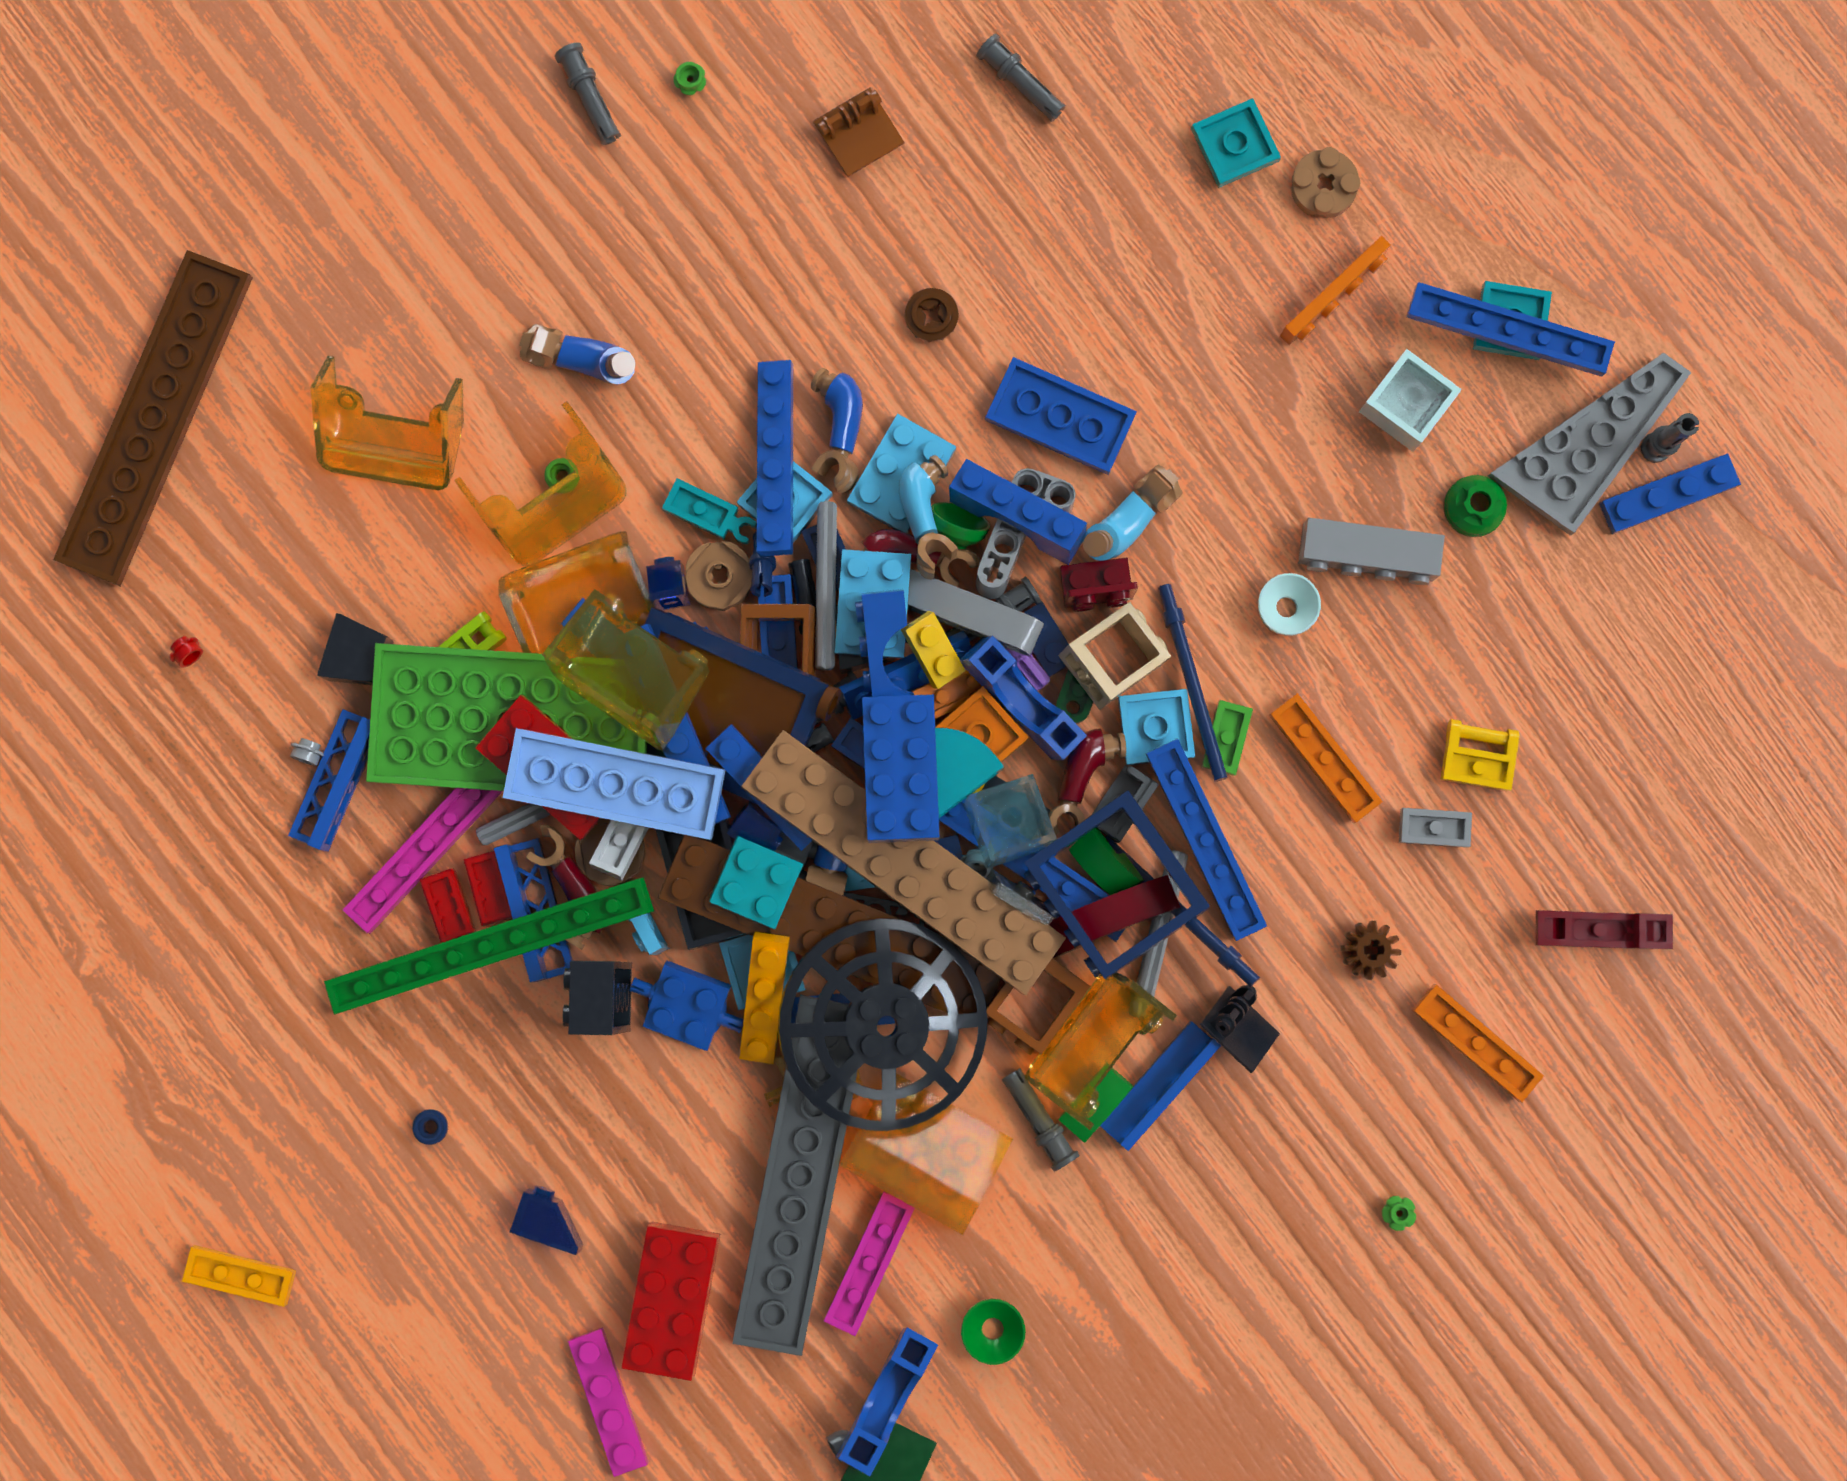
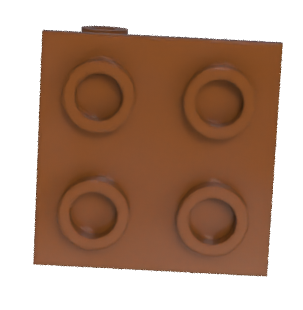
M871 88L866 89L813 121L847 177L905 144L881 106L882 100L876 90L872 91Z

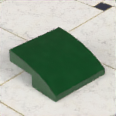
M895 1423L888 1443L871 1476H867L848 1465L841 1481H920L937 1443Z

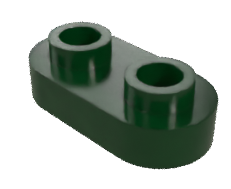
M1068 669L1056 702V707L1065 711L1076 724H1079L1089 715L1093 701ZM1069 702H1075L1079 706V711L1071 714L1067 711L1066 705Z

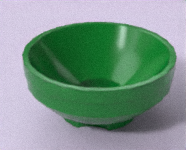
M1481 475L1467 476L1455 482L1448 490L1444 499V514L1448 523L1458 533L1469 537H1482L1496 530L1502 523L1507 510L1506 496L1502 488L1494 480ZM1482 493L1487 496L1489 507L1486 511L1479 512L1472 508L1470 499L1473 494Z
M938 502L931 506L937 534L948 537L958 549H966L967 546L974 545L985 539L986 534H988L990 523L983 516L979 518L953 503Z
M993 1298L982 1300L973 1305L964 1316L961 1327L962 1341L969 1354L979 1362L989 1365L1003 1364L1013 1359L1019 1353L1025 1340L1026 1329L1024 1320L1020 1312L1007 1301ZM989 1318H996L1003 1324L1002 1334L995 1339L986 1337L982 1332V1326Z

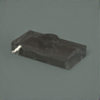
M993 869L985 878L989 881L988 885L992 894L1031 919L1043 925H1049L1054 917L1043 901L1035 897V891L1022 881L1015 884Z

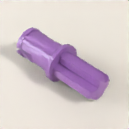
M1005 648L1017 660L1019 670L1037 691L1049 683L1050 677L1032 656L1034 651H1032L1030 656H1026Z

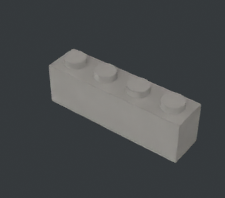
M1308 517L1302 527L1298 564L1307 565L1308 570L1316 572H1326L1328 568L1341 569V574L1347 576H1361V573L1365 572L1375 574V578L1379 580L1393 581L1395 577L1409 578L1408 582L1411 584L1429 585V581H1434L1441 574L1445 535Z

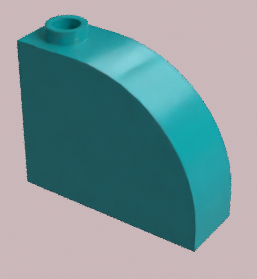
M935 728L939 818L1004 768L996 755L983 742L965 732L949 728Z

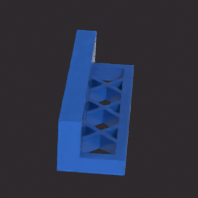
M342 709L324 751V757L320 760L288 836L307 843V845L316 849L329 852L368 761L369 719ZM349 719L359 723L351 743H347L343 733ZM339 740H340L342 746L339 747V748H336L337 745H338V743H339ZM345 751L346 755L338 774L334 775L330 761L334 755ZM327 772L329 778L323 780L324 775ZM331 783L332 788L324 806L320 807L316 797L318 789ZM313 803L315 810L309 812ZM318 815V820L311 837L300 833L305 819Z
M540 838L512 846L506 844L494 848L513 919L531 914L530 906L538 912L544 910L547 902L549 907L558 905L548 867L535 864L529 873L518 866L515 855L516 852L534 848L535 855L545 858ZM538 869L540 870L542 879L535 876ZM521 873L528 876L524 884ZM532 879L544 885L546 894L539 906L529 901L525 892ZM568 941L559 942L560 946L555 943L543 947L542 951L539 948L522 954L530 982H539L563 975L565 968H570V961H573ZM550 946L562 952L565 962L564 967L547 971L544 956Z
M1190 1021L1133 1085L1130 1092L1101 1124V1127L1129 1151L1221 1045Z

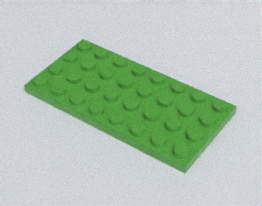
M375 643L366 782L504 791L507 775L475 747L520 695H524L575 740L647 754L649 716L625 659Z

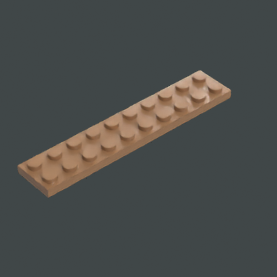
M784 730L741 786L743 790L1023 995H1027L1066 939V937L934 840L868 843L866 790Z

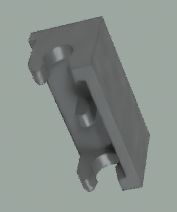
M1125 765L1092 815L1128 790L1141 809H1143L1159 784L1132 766L1128 767ZM1122 809L1097 827L1103 834L1108 835L1112 840L1119 843L1133 823Z

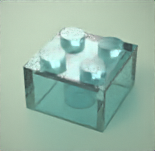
M1033 774L967 795L963 805L987 869L1041 851L1057 840Z

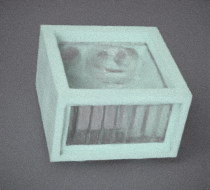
M1406 349L1360 409L1359 413L1414 452L1462 389Z

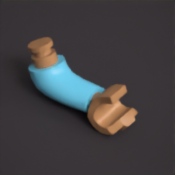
M932 455L929 458V463L923 462L921 465L911 463L904 470L899 480L901 503L915 541L918 544L917 569L924 578L930 580L934 579L935 563L928 555L936 551L942 552L952 561L957 557L958 547L948 537L937 534L930 499L936 492L934 485L939 482V477L945 478L949 474L945 464L936 455Z
M1160 465L1155 466L1134 485L1141 493L1139 496L1132 491L1108 517L1100 523L1091 526L1086 531L1083 541L1085 552L1093 559L1099 561L1115 558L1122 554L1142 534L1156 513L1151 509L1152 506L1160 513H1163L1183 494L1178 484L1179 478L1170 469L1166 470Z

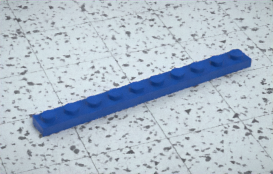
M850 718L831 746L865 769L863 725ZM965 798L939 818V821L979 849L991 854L995 860L1029 882L1024 875L1029 870L1024 862L1043 850L1042 848L969 798ZM1055 857L1040 866L1070 911L1110 896ZM1125 929L1110 934L1107 937L1117 942Z

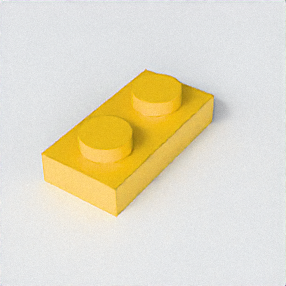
M927 611L901 629L933 688H941L966 671L934 612Z

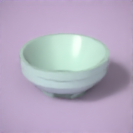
M1295 573L1280 574L1270 579L1262 588L1258 598V611L1263 623L1271 631L1284 636H1293L1307 631L1316 622L1321 610V599L1315 585L1307 578ZM1289 598L1295 603L1296 611L1293 616L1283 617L1278 613L1276 605L1280 599Z

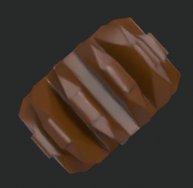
M1373 920L1369 921L1367 930L1362 923L1355 924L1357 935L1350 931L1344 935L1352 944L1341 945V951L1351 952V956L1346 957L1343 963L1349 965L1356 962L1352 969V974L1359 975L1364 970V976L1367 980L1373 979L1375 971L1380 978L1386 977L1387 971L1384 965L1391 969L1397 967V963L1390 956L1401 955L1400 949L1391 948V944L1399 941L1398 936L1394 935L1386 938L1390 927L1383 925L1378 930L1377 922ZM1371 941H1373L1372 947H1377L1378 953L1371 955V959H1369L1368 956L1370 954H1364V946H1369Z

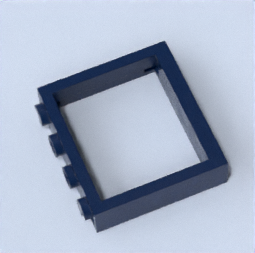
M1129 790L1024 862L1029 869L1024 873L1025 877L1035 891L1041 887L1049 899L1043 903L1055 920L1061 916L1069 928L1063 932L1075 949L1080 945L1084 948L1089 957L1083 961L1095 978L1102 974L1105 980L1109 979L1210 909L1206 899ZM1123 809L1191 907L1107 964L1040 866Z

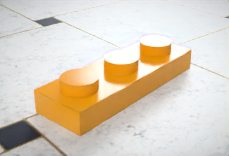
M194 1245L190 1248L182 1282L284 1307L289 1301L296 1270Z

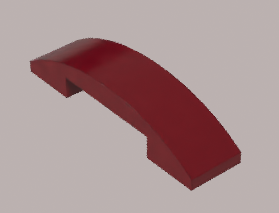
M1165 875L1120 891L1071 912L1090 940L1095 941L1145 920H1151L1180 908L1181 905L1169 875ZM1061 916L1056 920L1053 919L1047 922L1049 926L1066 937L1053 958L1076 950L1063 932L1069 927Z
M1536 910V945L1673 949V914Z

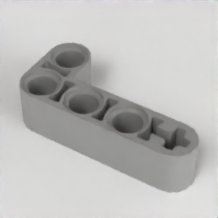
M1029 468L1021 469L1015 474L1012 480L1013 484L1019 487L1021 485H1030L1035 490L1032 494L1071 514L1076 493L1070 483ZM1055 496L1063 497L1067 501V503L1063 505H1057L1052 502L1051 498ZM1000 519L996 521L977 572L976 589L981 596L987 599L998 598L1006 590L1026 538L1022 531ZM1000 544H1006L1010 546L1012 551L1004 554L998 552L995 547ZM994 566L998 568V574L993 583H990L987 580L990 578Z

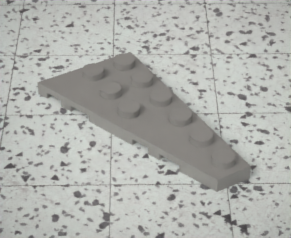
M1662 353L1626 380L1491 472L1488 477L1571 536L1576 532L1691 372L1665 353Z

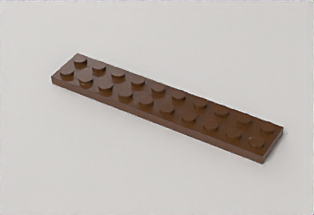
M186 251L55 554L54 561L121 587L253 277L249 273L192 251Z
M683 835L658 895V899L754 936L755 932L790 937L788 950L802 956L823 937L843 926L857 921L876 918L900 919L797 878L776 929L770 928L709 902L730 850L702 838ZM889 930L891 951L912 955L931 965L943 950L935 943L919 935L901 930ZM874 931L863 932L846 938L828 949L822 957L838 970L854 958L876 952ZM954 945L968 960L978 977L987 1009L1001 978ZM952 960L941 976L953 993L958 1014L977 1013L976 1000L971 985L960 966ZM892 962L893 983L906 987L909 990L923 975V973L913 967ZM877 963L862 967L850 975L877 984ZM933 984L921 1001L925 1005L947 1013L944 999L938 988Z

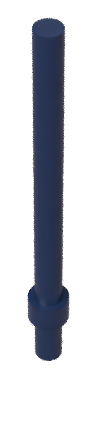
M1164 584L1158 587L1165 610L1162 613L1166 628H1170L1214 782L1222 781L1228 777L1183 624L1186 622L1182 608L1177 606L1172 585Z
M1108 835L1105 836L1117 854H1126L1144 879L1142 883L1154 879ZM1181 903L1180 908L1170 912L1175 917L1187 909ZM1197 918L1185 925L1219 957L1217 961L1227 971L1231 969L1250 987L1260 979L1240 959L1242 955L1232 946L1228 948Z

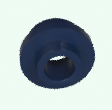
M429 1109L422 1111L413 1121V1134L423 1144L433 1145L439 1143L448 1132V1121L444 1114L438 1110ZM429 1120L434 1121L437 1125L434 1133H429L426 1130L425 1126Z

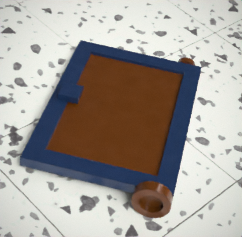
M652 607L650 612L644 611L639 617L636 628L650 624L710 767L724 769L705 748L731 724L763 757L783 730L807 747L817 719L819 718L827 722L838 705L841 695L840 689L788 664L655 607ZM649 718L647 754L666 758ZM725 770L722 789L757 804Z

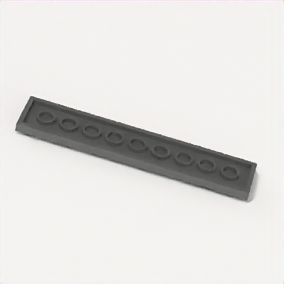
M800 994L795 1023L813 1022V1013L818 998ZM830 1000L827 1005L824 1022L843 1021L849 1004ZM844 1036L825 1037L829 1054L835 1065L840 1068L853 1053L848 1047ZM813 1037L792 1038L793 1051L798 1066L807 1082L816 1091L831 1076L825 1070L818 1057ZM787 1068L780 1095L732 1344L802 1356L847 1125L829 1117L815 1107L797 1088ZM857 1071L850 1077L854 1082L856 1081ZM841 1086L827 1102L836 1109L849 1114L853 1093Z

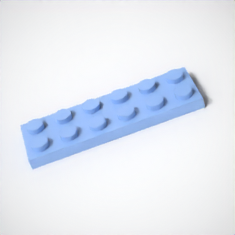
M516 728L502 798L711 840L725 769Z

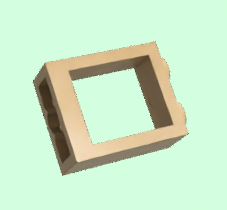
M1131 602L1071 642L1058 655L1099 710L1158 669L1171 657L1165 642L1153 633L1147 625L1143 613L1135 609ZM1120 622L1149 662L1115 685L1085 645Z

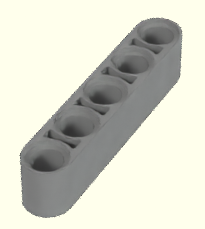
M910 569L908 610L921 615L927 611L934 612L941 623L963 630L979 638L993 635L1003 647L1026 656L1031 655L1044 626L1043 622L1028 614L938 579H926L919 572Z

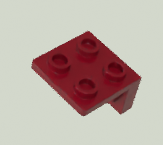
M1128 557L1060 566L1065 608L1073 607L1074 612L1089 611L1094 609V604L1107 603L1108 608L1122 607L1127 604V600L1133 599L1138 590L1137 582H1131Z

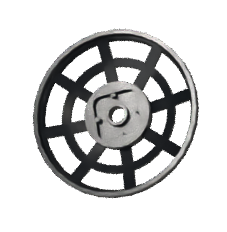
M876 918L857 921L838 928L819 940L805 953L793 969L783 991L779 1007L778 1036L780 1051L787 1071L797 1088L815 1107L829 1117L848 1126L864 1130L891 1131L909 1128L931 1119L945 1110L962 1094L972 1080L982 1059L987 1039L988 1018L985 997L979 979L968 960L952 943L940 934L920 924L900 919ZM889 930H901L919 935L935 943L943 950L931 965L912 955L891 951ZM874 931L876 952L854 958L838 970L822 957L828 949L844 939L863 932ZM952 960L960 966L971 985L976 1000L977 1013L958 1014L953 993L941 976ZM892 962L913 967L923 973V975L909 990L906 987L893 983ZM877 963V984L870 985L859 991L846 979L858 969ZM812 967L827 980L817 999L813 1013V1022L791 1023V1013L796 993L804 976ZM933 984L938 988L944 999L948 1015L928 1017L927 1010L921 999ZM837 989L850 1001L844 1015V1020L824 1022L827 1005ZM884 1016H891L895 1021V1029L890 1035L883 1036L877 1030L878 1021ZM978 1027L973 1057L965 1074L957 1083L944 1069L949 1064L955 1051L959 1029ZM948 1030L945 1048L936 1062L923 1050V1047L926 1044L929 1031ZM844 1036L848 1047L853 1053L840 1068L835 1065L829 1054L825 1037ZM813 1037L818 1057L825 1070L831 1076L816 1091L807 1082L798 1066L791 1038ZM912 1060L927 1073L912 1084L896 1088V1068L904 1066ZM866 1063L881 1069L882 1089L862 1086L852 1081L850 1077ZM933 1081H936L948 1093L940 1102L926 1111L908 1118L896 1120V1099L916 1094L928 1087ZM841 1086L858 1096L881 1100V1121L851 1116L836 1109L827 1100Z

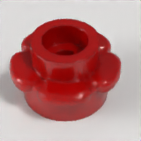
M187 636L177 639L170 647L172 653L169 659L172 662L176 661L182 668L195 663L203 654L198 639L196 637L188 638Z

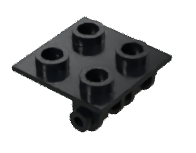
M1243 985L1236 991L1231 986H1228L1199 1025L1252 1073L1280 1033L1251 1006L1257 1000V991L1253 986Z

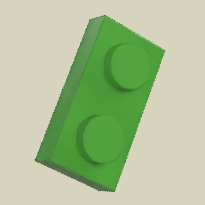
M1219 700L1212 726L1226 774L1235 776L1253 709ZM1205 751L1201 767L1210 769Z

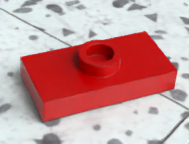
M495 851L463 859L481 926L511 919L512 914Z
M454 868L420 879L441 943L476 932Z

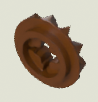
M926 288L918 291L909 299L905 308L907 328L910 329L916 338H921L928 342L944 340L946 336L954 332L959 318L958 306L953 297L937 288ZM940 305L938 318L941 322L932 320L924 326L926 315L923 310L931 312Z

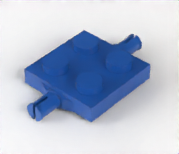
M666 961L660 977L654 985L636 977L631 984L630 992L649 998L648 1012L642 1027L708 1051L714 1034L720 1026L738 1033L743 1028L744 1019L726 1013V1000L732 986L728 983Z

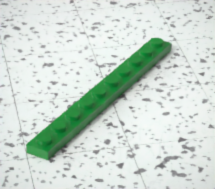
M643 877L324 981L335 1015L654 912Z

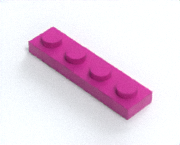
M883 1191L824 1318V1322L856 1336L915 1209L914 1204Z
M603 1327L570 1339L568 1343L613 1476L616 1477L648 1465L649 1461Z

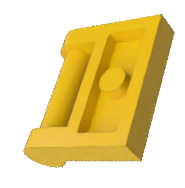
M1450 719L1446 730V745L1440 780L1511 791L1519 744V731L1507 729L1506 732L1463 725L1460 720ZM1460 738L1503 745L1504 753L1499 754L1459 747Z

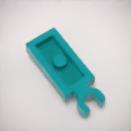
M678 478L662 506L663 511L723 540L729 531L733 533L739 543L748 545L750 540L740 534V529L745 525L757 528V523L754 519L746 516L736 517L739 511L737 506Z

